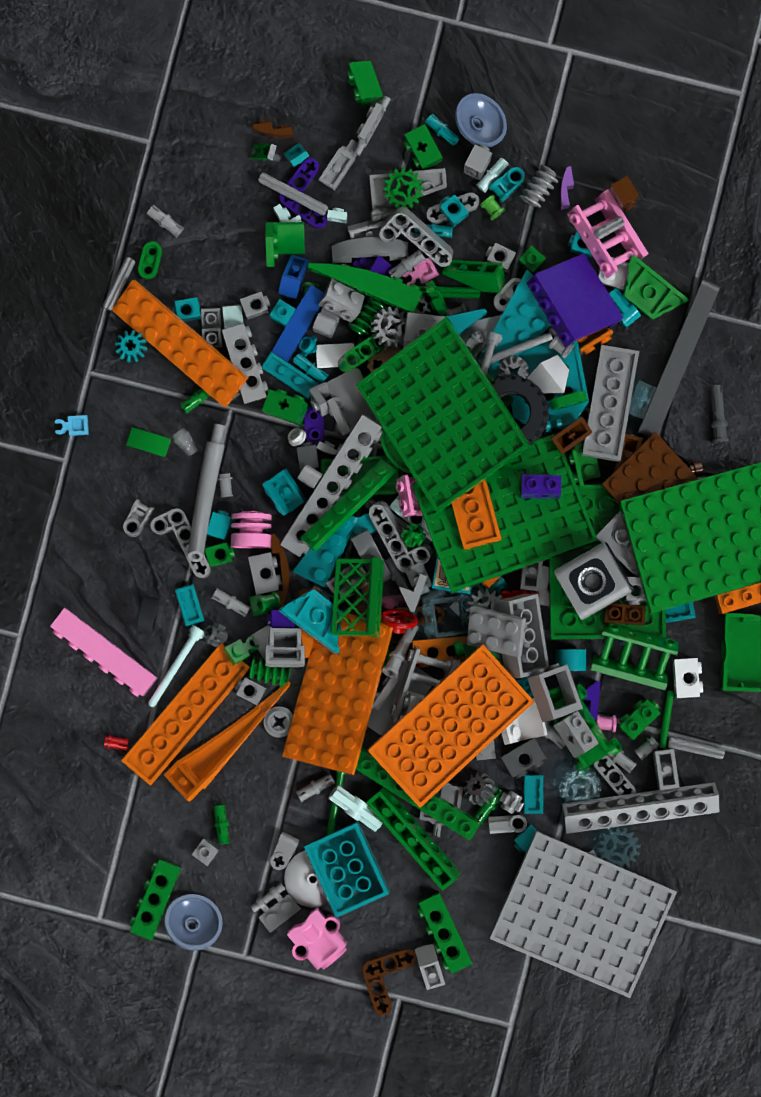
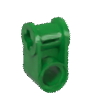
M276 592L249 597L253 616L266 614L280 607V598Z

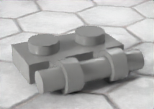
M282 883L270 888V892L262 898H257L256 902L250 906L254 912L260 908L264 911L258 918L270 933L301 910L290 894L284 898L280 893L285 890ZM273 898H276L278 902L269 908L266 904Z

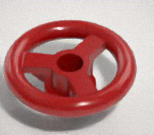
M390 609L381 613V622L393 628L392 632L396 634H403L405 629L413 628L418 624V618L413 613L405 610ZM405 618H410L412 622L408 623Z

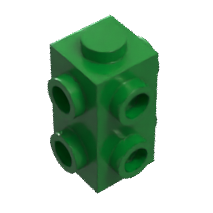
M640 699L633 706L635 710L630 715L626 713L619 720L621 724L618 727L631 740H634L661 714L658 711L660 707L653 700L649 702L648 699L644 701Z

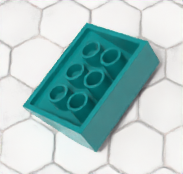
M359 821L304 846L336 918L384 897L391 892Z

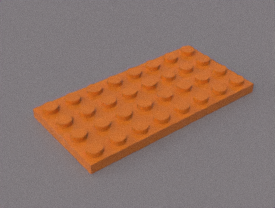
M351 614L345 616L350 623L359 617ZM342 619L341 631H344L349 624ZM361 619L354 627L357 631H366V622ZM381 622L380 638H372L371 636H339L338 647H340V650L337 654L332 653L314 639L282 757L351 775L355 774L393 628Z
M481 644L369 747L367 751L421 808L531 706L534 700L490 651Z

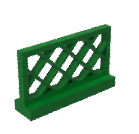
M381 558L336 559L331 635L380 638L384 561ZM341 564H350L353 569L344 576L341 573ZM363 564H370V571L363 576L358 569ZM356 571L362 578L353 586L348 578ZM347 581L352 588L343 595L339 591L340 585ZM365 581L369 587L368 591L362 595L356 588ZM355 590L361 597L352 605L347 597ZM345 599L350 607L342 614L338 610V606ZM364 600L367 603V609L360 614L355 607ZM354 609L359 617L350 623L345 616ZM344 619L349 626L344 631H337V624ZM363 619L366 622V631H357L354 626Z

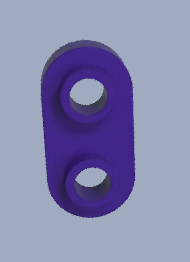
M310 407L304 416L306 439L312 445H318L325 438L324 416L322 417L319 411H315L313 407ZM316 413L318 417L311 419L310 415ZM313 432H318L319 436L317 438H313L311 434Z

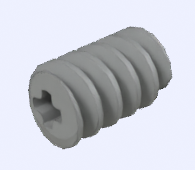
M544 165L540 166L541 171H536L537 177H532V183L527 184L528 189L523 190L524 196H519L524 202L533 207L541 208L538 201L545 202L542 195L549 196L550 193L547 191V188L554 189L551 182L558 183L556 173Z

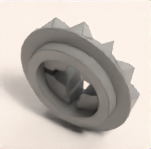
M517 356L505 358L498 368L500 378L510 374L508 366L512 369L518 368V375L525 379L529 376L527 363Z
M285 707L270 709L264 717L266 731L274 737L287 736L293 718L292 712ZM274 715L279 719L286 717L282 722L285 729L281 726L273 728L276 723Z

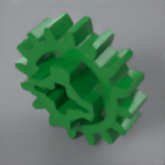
M403 167L400 173L395 169V175L393 176L389 173L390 180L384 181L388 185L383 188L384 191L388 192L384 197H390L389 204L395 202V208H398L399 205L405 208L406 205H409L412 208V202L418 204L417 197H423V194L419 193L420 190L424 189L423 186L419 185L423 180H417L418 173L412 175V169L405 172ZM402 176H408L412 178L413 181H405ZM396 179L397 186L391 190V184ZM399 180H401L404 186H409L407 189L408 197H406L403 191L399 192L398 189L401 187ZM416 187V194L411 198L410 192ZM394 196H402L405 202L395 199Z

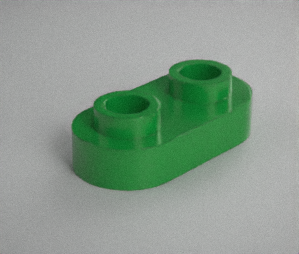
M156 242L146 243L142 250L138 272L145 280L155 278L158 273L162 248ZM155 249L156 254L150 255V250ZM148 267L152 269L149 274L145 273V269Z

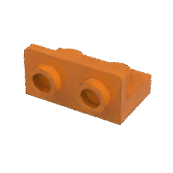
M606 327L577 340L580 355L582 353L586 355L595 350L594 346L600 342L603 345L612 339L610 336L614 333L612 329L610 330Z

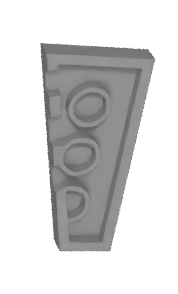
M445 168L412 171L411 173L412 175L418 173L417 180H423L419 184L424 187L419 192L423 196L447 188ZM388 174L369 175L372 210H382L395 206V202L389 204L390 197H384L388 194L387 191L383 190L384 187L388 186L384 181L390 180ZM402 176L405 181H413V179L408 176ZM396 179L391 184V190L397 186ZM399 180L401 183V187L398 189L399 192L403 191L406 197H408L407 189L409 186H404L401 180ZM416 187L410 192L411 198L416 194ZM394 196L395 199L405 202L402 196Z

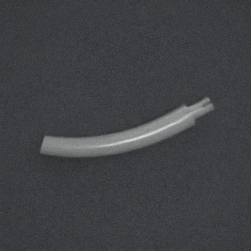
M220 424L213 425L211 441H206L188 551V558L193 562L201 561L204 556L211 508L225 445H222V439L226 426Z

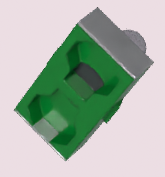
M254 144L251 159L255 161L273 160L275 162L281 160V156L275 153L276 145Z

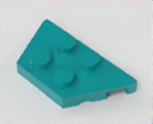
M315 589L306 592L278 610L332 653H339V636L331 635L333 603ZM341 621L337 624V631H341Z

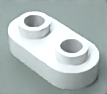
M511 279L502 288L501 292L495 296L494 307L498 311L504 312L514 294L512 287L518 286L521 279ZM503 299L507 304L502 306L499 301Z

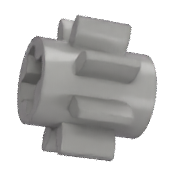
M511 790L508 795L503 792L499 801L503 802L500 807L511 814L515 810L520 812L524 804L520 802L522 797Z

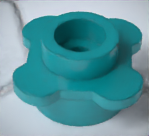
M315 336L304 337L299 342L302 356L306 357L309 353L317 351V338Z

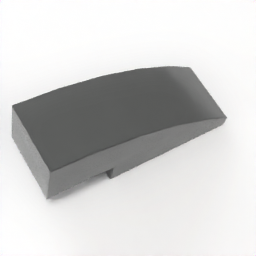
M367 528L350 536L361 559H372L374 557L381 558L384 561ZM385 561L383 582L392 577ZM364 564L367 571L369 572L370 564Z

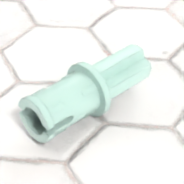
M500 158L490 170L486 171L487 174L476 186L486 193L489 187L508 167V162Z

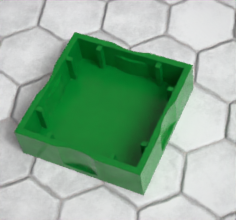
M723 614L720 690L761 692V615Z

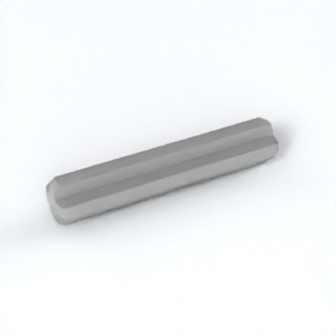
M125 258L103 303L105 309L111 311L115 306L135 265V260L132 258Z
M672 737L668 741V747L718 759H723L725 754L724 749Z

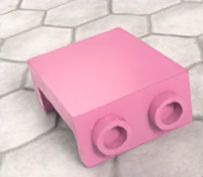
M403 475L396 479V490L399 493V508L402 511V517L423 516L412 488V484L417 483L415 478Z

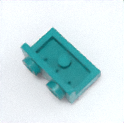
M287 469L282 470L262 484L265 493L275 503L276 510L283 516L291 513L307 501Z

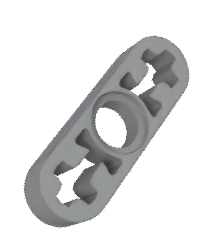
M467 193L457 197L459 200H462V204L466 203L469 197L472 200H476L472 207L470 204L464 205L469 212L476 210L479 206V197L475 193ZM441 203L428 209L427 220L429 223H436L437 225L448 221L443 214H440L437 220L434 217H430L432 211L436 213L441 212L439 210L442 205Z
M605 756L602 759L606 758L605 764L608 768L611 765L614 768L610 769L606 775L603 773L606 769L603 766L598 767L599 761L593 763L595 769L618 796H621L624 791L621 787L618 790L615 787L619 786L623 780L626 781L623 786L626 789L631 788L630 794L636 793L634 786L609 756ZM612 772H617L620 775V780L617 783H612L609 780V775Z

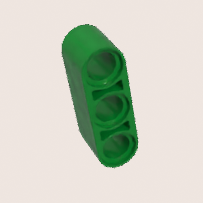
M375 333L346 352L338 360L339 369L346 373L351 372L385 348L384 343L380 344V346L376 344L375 340L379 342V339L373 338L376 335ZM346 358L351 361L352 365L347 362Z

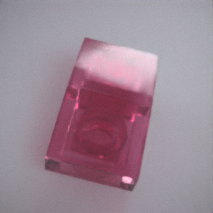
M401 594L382 598V607L387 609L398 607L400 600L403 601V605L407 606Z

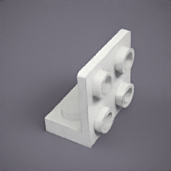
M535 700L531 706L501 732L504 745L547 735L545 722L542 723Z

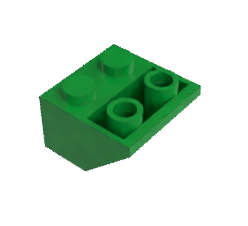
M371 61L349 63L347 78L350 86L354 85L355 87L353 88V95L356 103H360L361 108L381 102L383 95Z

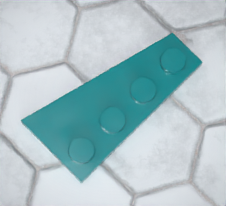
M352 515L316 551L310 548L293 572L324 588H328L326 583L332 579L336 570V559H341L358 517Z

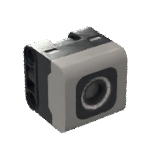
M607 542L597 545L554 570L557 579L581 620L635 591Z

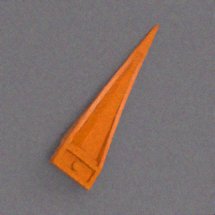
M285 683L283 687H280L231 726L178 760L164 776L190 802L203 788L205 789L265 717L266 713L289 688L291 683Z

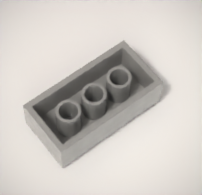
M521 594L494 601L495 611L526 618L522 656L514 657L502 654L504 668L513 678L534 675L533 672L544 668L545 671H548L549 663L538 594Z

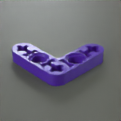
M313 158L306 159L287 185L304 193L319 172L318 162ZM313 163L315 170H310L308 172L307 176L310 178L307 179V177L301 174L300 172L303 171V173L305 174L307 171L306 165H311ZM297 178H302L305 184L303 187L298 188L294 185V181ZM280 194L281 204L297 216L300 215L301 219L312 227L323 229L327 225L326 214L321 215L314 212L313 214L316 217L322 216L323 223L315 224V218L311 216L308 219L312 213L311 209L306 214H301L298 211L300 203L294 200L285 202L284 195Z

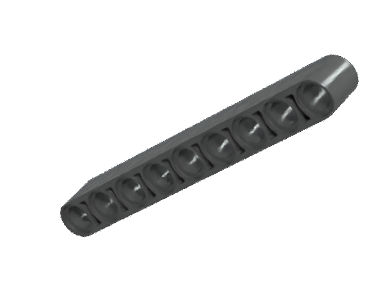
M702 279L637 435L648 439L655 432L659 434L720 286Z

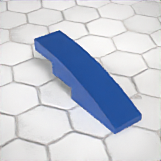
M312 285L310 286L273 348L272 353L286 362L290 360L299 342L305 336L309 326L320 309L318 304L324 297V292Z

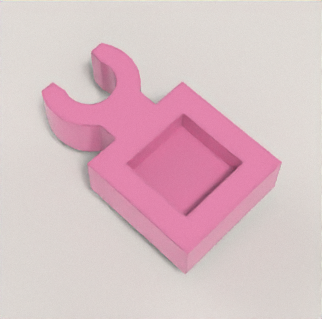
M428 257L414 267L415 271L407 272L403 277L412 276V281L407 283L409 286L410 284L415 285L419 279L423 284L438 276L439 273L432 259Z

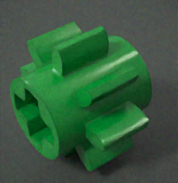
M418 524L406 525L400 535L403 538L404 544L408 547H415L416 545L420 547L426 536L423 533V528Z

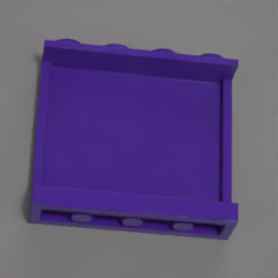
M585 254L541 271L526 282L565 348L573 342L608 327L609 329L623 319V316Z

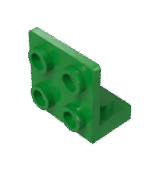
M304 222L266 223L267 267H274L278 254H305Z
M585 441L579 442L571 450L567 451L571 465L574 464L575 466L572 469L573 477L580 487H584L583 481L601 477L597 458L582 456Z

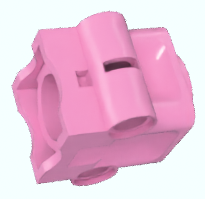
M317 906L310 912L304 922L293 926L288 931L287 936L294 943L292 949L294 958L297 960L307 958L316 970L320 968L324 970L336 961L347 950L345 947L347 941L338 932L340 927L339 917L336 918L334 914L326 916ZM333 920L337 926L332 929L328 928L326 922ZM298 946H304L307 951L303 954L299 953L296 949Z

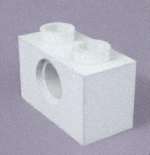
M698 658L672 660L675 698L700 697V693H703V683L699 681L702 667L701 662H698ZM687 672L693 676V680L689 684L683 680V676Z

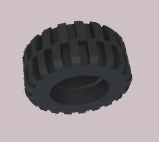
M505 375V377L495 378L491 385L500 399L506 395H517L528 403L530 416L527 423L520 430L529 444H534L542 436L549 419V407L543 392L533 381L519 375Z

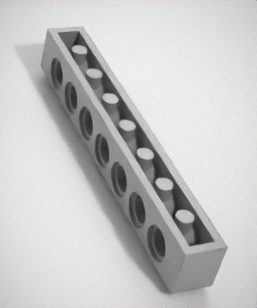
M362 413L283 538L281 546L299 557L302 553L306 555L310 548L297 537V532L299 530L307 532L315 524L308 522L307 516L309 514H315L319 520L332 505H335L342 498L339 494L343 488L345 490L348 489L352 482L350 479L353 472L358 473L363 465L360 463L363 456L368 457L373 449L370 445L374 440L378 441L383 433L381 431L382 426ZM363 432L369 435V440L364 443L358 439V435ZM356 449L359 452V456L352 459L348 456V451ZM345 465L349 471L347 474L341 475L338 473V467ZM334 481L338 484V489L330 491L327 484ZM319 498H326L328 505L320 507L317 504V500Z
M713 782L562 804L563 821L566 834L718 813L719 794L716 784Z

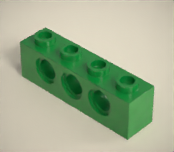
M161 858L158 862H154L150 871L153 873L151 880L147 879L143 889L146 891L144 898L140 897L136 906L139 909L137 916L133 915L129 927H132L131 933L151 941L154 939L181 871V866ZM159 875H163L167 879L166 885L161 886L157 883ZM153 893L159 896V903L157 904L150 902L149 897ZM143 912H150L152 914L150 922L143 920Z
M440 892L418 901L420 906L416 908L421 918L425 917L428 922L425 927L429 936L433 934L436 942L433 944L437 953L442 952L444 959L441 961L445 970H450L451 974L472 965L469 954ZM432 911L440 912L441 917L439 920L433 921L430 919ZM445 928L449 931L447 938L443 939L438 936L440 929ZM450 946L456 947V955L449 956L446 953L447 948Z

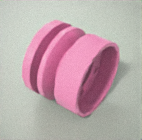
M242 511L231 514L232 520L240 521V523L231 524V527L240 529V533L231 534L232 548H271V535L263 533V529L271 528V524L263 523V521L272 520V515L259 511Z

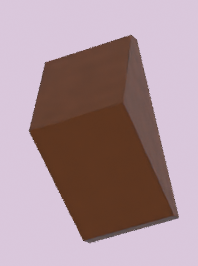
M580 417L563 429H560L551 440L562 455L593 432L583 417Z

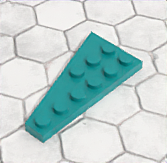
M528 270L523 275L493 330L494 333L502 335L500 344L498 343L497 347L495 346L493 354L539 337L552 326L526 284L533 277ZM485 349L483 352H481L480 356L478 357V359H477V363H478V364H479V361H478V360L484 358L486 349ZM519 352V353L514 354V355H511V356H517V357H518L522 352ZM504 359L489 365L487 373L493 379L498 376L499 365Z

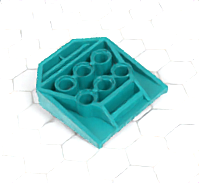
M552 341L529 348L518 356L525 360L529 367V374H531L541 362L558 355L569 368L565 389L570 388L573 390V393L579 391L586 392L587 402L560 410H552L550 401H547L549 419L542 435L551 434L552 430L563 429L568 424L577 420L590 404L578 341L572 343L574 347L565 359L555 349L549 348ZM508 366L510 370L509 375H518V368L512 369ZM553 393L554 398L563 396V393ZM511 395L515 399L511 403L513 417L525 425L530 416L529 405L525 403L522 397Z

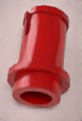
M112 734L106 735L104 747L127 751L129 739L112 737Z

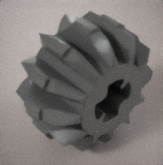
M477 772L475 777L470 775V781H465L467 786L463 788L464 796L471 804L483 806L484 801L489 803L490 797L495 798L493 792L497 791L494 786L495 782L487 774L484 773L482 775Z

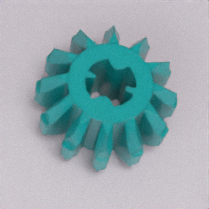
M135 330L131 331L130 336L127 331H124L126 337L118 336L121 342H115V346L120 348L115 351L117 354L122 353L120 355L121 360L127 356L128 363L131 362L132 357L135 362H138L137 355H140L142 358L145 356L141 350L147 351L148 348L142 346L147 341L146 339H141V333L136 335ZM130 342H133L136 346L135 349L132 348V351L127 347V344L130 345Z

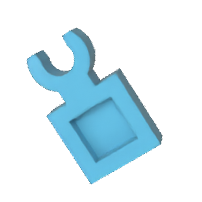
M87 415L68 416V422H64L61 419L55 420V424L63 425L61 430L55 431L56 434L61 435L69 431V436L89 435Z

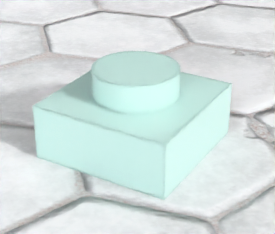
M333 208V210H328L327 220L347 223V212H344V209Z

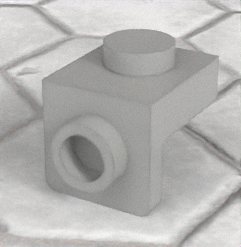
M324 382L309 390L311 405L315 411H319L322 417L329 414L327 402L324 398L328 397L330 393L328 384Z

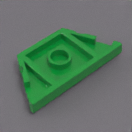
M635 255L630 256L622 296L650 319H655L663 313L669 312L689 301L687 297Z

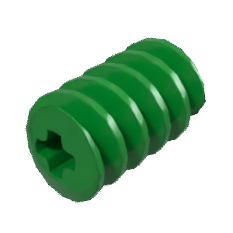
M368 299L367 303L369 306H362L365 312L360 311V318L356 317L353 320L355 324H348L349 328L364 340V335H371L368 329L374 328L371 324L375 320L373 316L379 313L381 309L385 310L387 308L376 299Z
M254 656L249 674L250 680L257 676V681L260 682L264 677L266 684L272 679V685L275 686L279 681L280 687H283L285 683H288L291 667L287 669L285 667L265 666V663H262L261 657L255 662Z

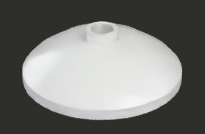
M306 850L298 853L291 859L285 870L284 881L288 894L298 904L305 907L315 908L328 904L329 901ZM310 876H315L317 881L311 883L309 881Z

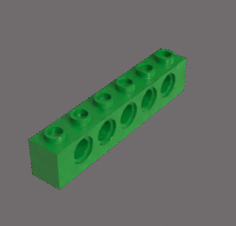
M383 787L366 802L442 891L457 880L461 872L391 791Z

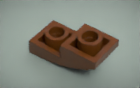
M261 120L257 124H253L254 132L259 135L275 139L293 138L292 127H288V125L277 126V129H273L272 122H268V120Z
M612 603L606 606L605 622L645 626L646 606Z

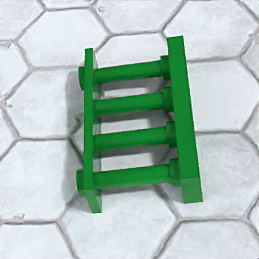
M604 622L602 635L606 636L601 655L594 654L591 670L666 690L668 674H665L664 671L670 653L678 654L679 642L671 638L665 639L620 627L615 623ZM614 638L625 641L618 661L608 658ZM633 643L644 646L638 665L627 663ZM652 648L663 651L655 671L645 668Z

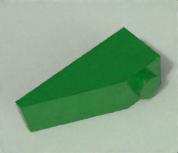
M452 260L450 265L444 267L442 271L443 275L482 292L500 293L506 281L502 263Z

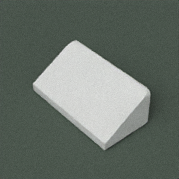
M354 343L316 345L317 368L338 367V360L346 352L354 348ZM346 358L347 362L352 365L351 361Z

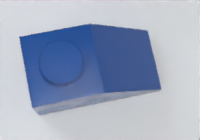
M295 255L290 256L282 275L278 294L297 299L309 264L308 259Z

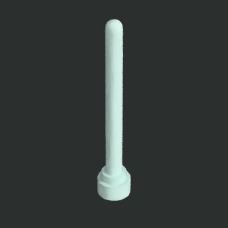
M192 625L190 628V637L148 703L150 707H154L194 643L203 638L204 631L199 627Z

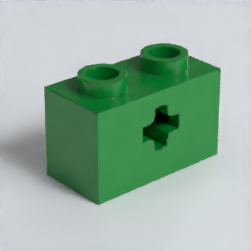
M425 124L405 134L403 144L408 152H412L414 156L412 161L416 168L420 167L421 170H427L442 162L443 157ZM420 145L422 148L425 147V152L418 151Z
M269 389L262 412L301 426L309 405L304 401L305 398L295 394L293 397L288 396L286 391L276 389V391ZM283 404H284V405L289 404V407H288V408H287V407L283 408Z

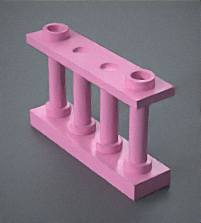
M608 189L595 199L596 204L583 211L577 205L567 213L570 222L575 226L606 278L611 277L617 272V265L630 259L631 255H635L642 260L649 254ZM601 210L606 220L592 227L586 217ZM619 216L622 217L625 225L614 231L615 237L604 243L596 238L594 231ZM621 242L626 252L612 259L607 249Z

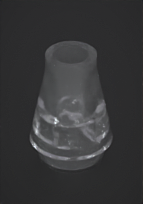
M183 427L172 435L173 442L188 457L198 451L189 430L186 431Z

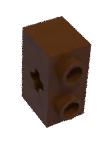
M628 176L615 182L609 188L621 210L627 212L635 207L639 193Z

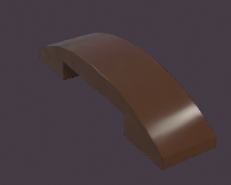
M270 534L272 554H280L283 591L276 592L280 598V607L277 609L279 610L285 606L289 594L290 570L283 546L280 545L281 543L275 534Z

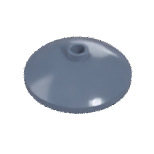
M474 93L462 98L456 106L455 121L457 127L469 142L478 146L481 144L486 147H493L504 138L507 130L506 118L500 106L493 99L483 94Z
M188 894L177 898L170 904L165 914L164 924L168 936L176 945L195 951L208 948L215 943L221 933L223 921L218 907L211 900L201 895ZM188 925L194 926V929H190Z

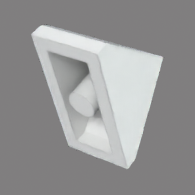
M556 355L541 362L528 376V379L533 381L543 393H564L569 369L560 357Z

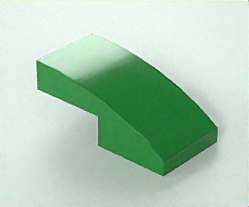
M132 427L126 445L154 455L166 457L171 439Z

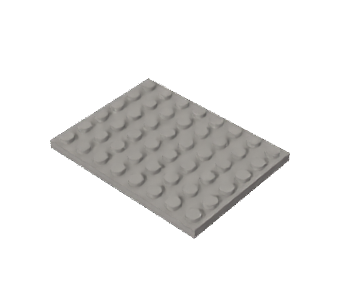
M535 831L489 935V939L630 998L677 891Z

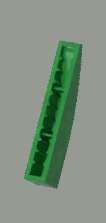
M319 263L308 264L309 271L330 280L334 279L357 292L398 308V310L405 313H415L423 295L420 287L414 284L409 286L403 284V280L395 276L390 278L351 266Z

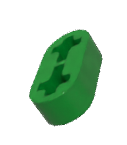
M579 391L550 400L552 410H560L585 403L588 399L585 391Z

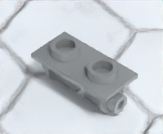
M475 331L465 342L466 346L470 347L469 351L475 360H477L480 351L483 352L488 345L485 339L486 332L482 336L480 332Z

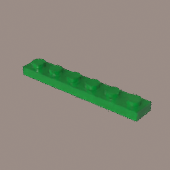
M381 459L300 538L302 542L313 551L320 548L396 473L395 469Z

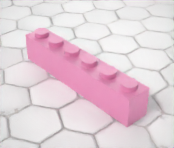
M66 608L62 610L50 626L54 629L52 633L60 639L65 637L69 640L67 644L76 651L79 648L85 652L83 656L91 662L93 660L100 664L98 668L105 673L110 671L115 675L113 678L121 685L127 684L130 687L129 691L137 697L139 695L145 696L158 678Z

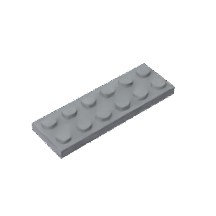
M601 345L588 419V426L593 433L585 438L582 456L616 462L621 461L639 351Z

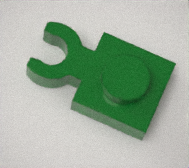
M433 280L427 282L426 291L432 298L430 300L432 309L434 311L437 310L440 316L446 314L447 304L439 289L436 288Z
M253 636L248 637L244 644L240 639L223 649L233 666L249 658V652L257 651L259 644L256 646L250 645V642L254 639Z

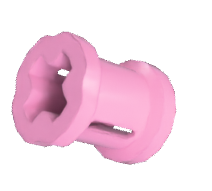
M597 715L596 723L601 730L616 732V715L612 717Z

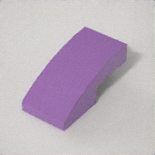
M571 166L567 167L561 183V210L568 209L570 205L567 190L574 187Z

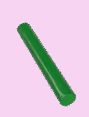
M667 690L659 748H666L674 691Z

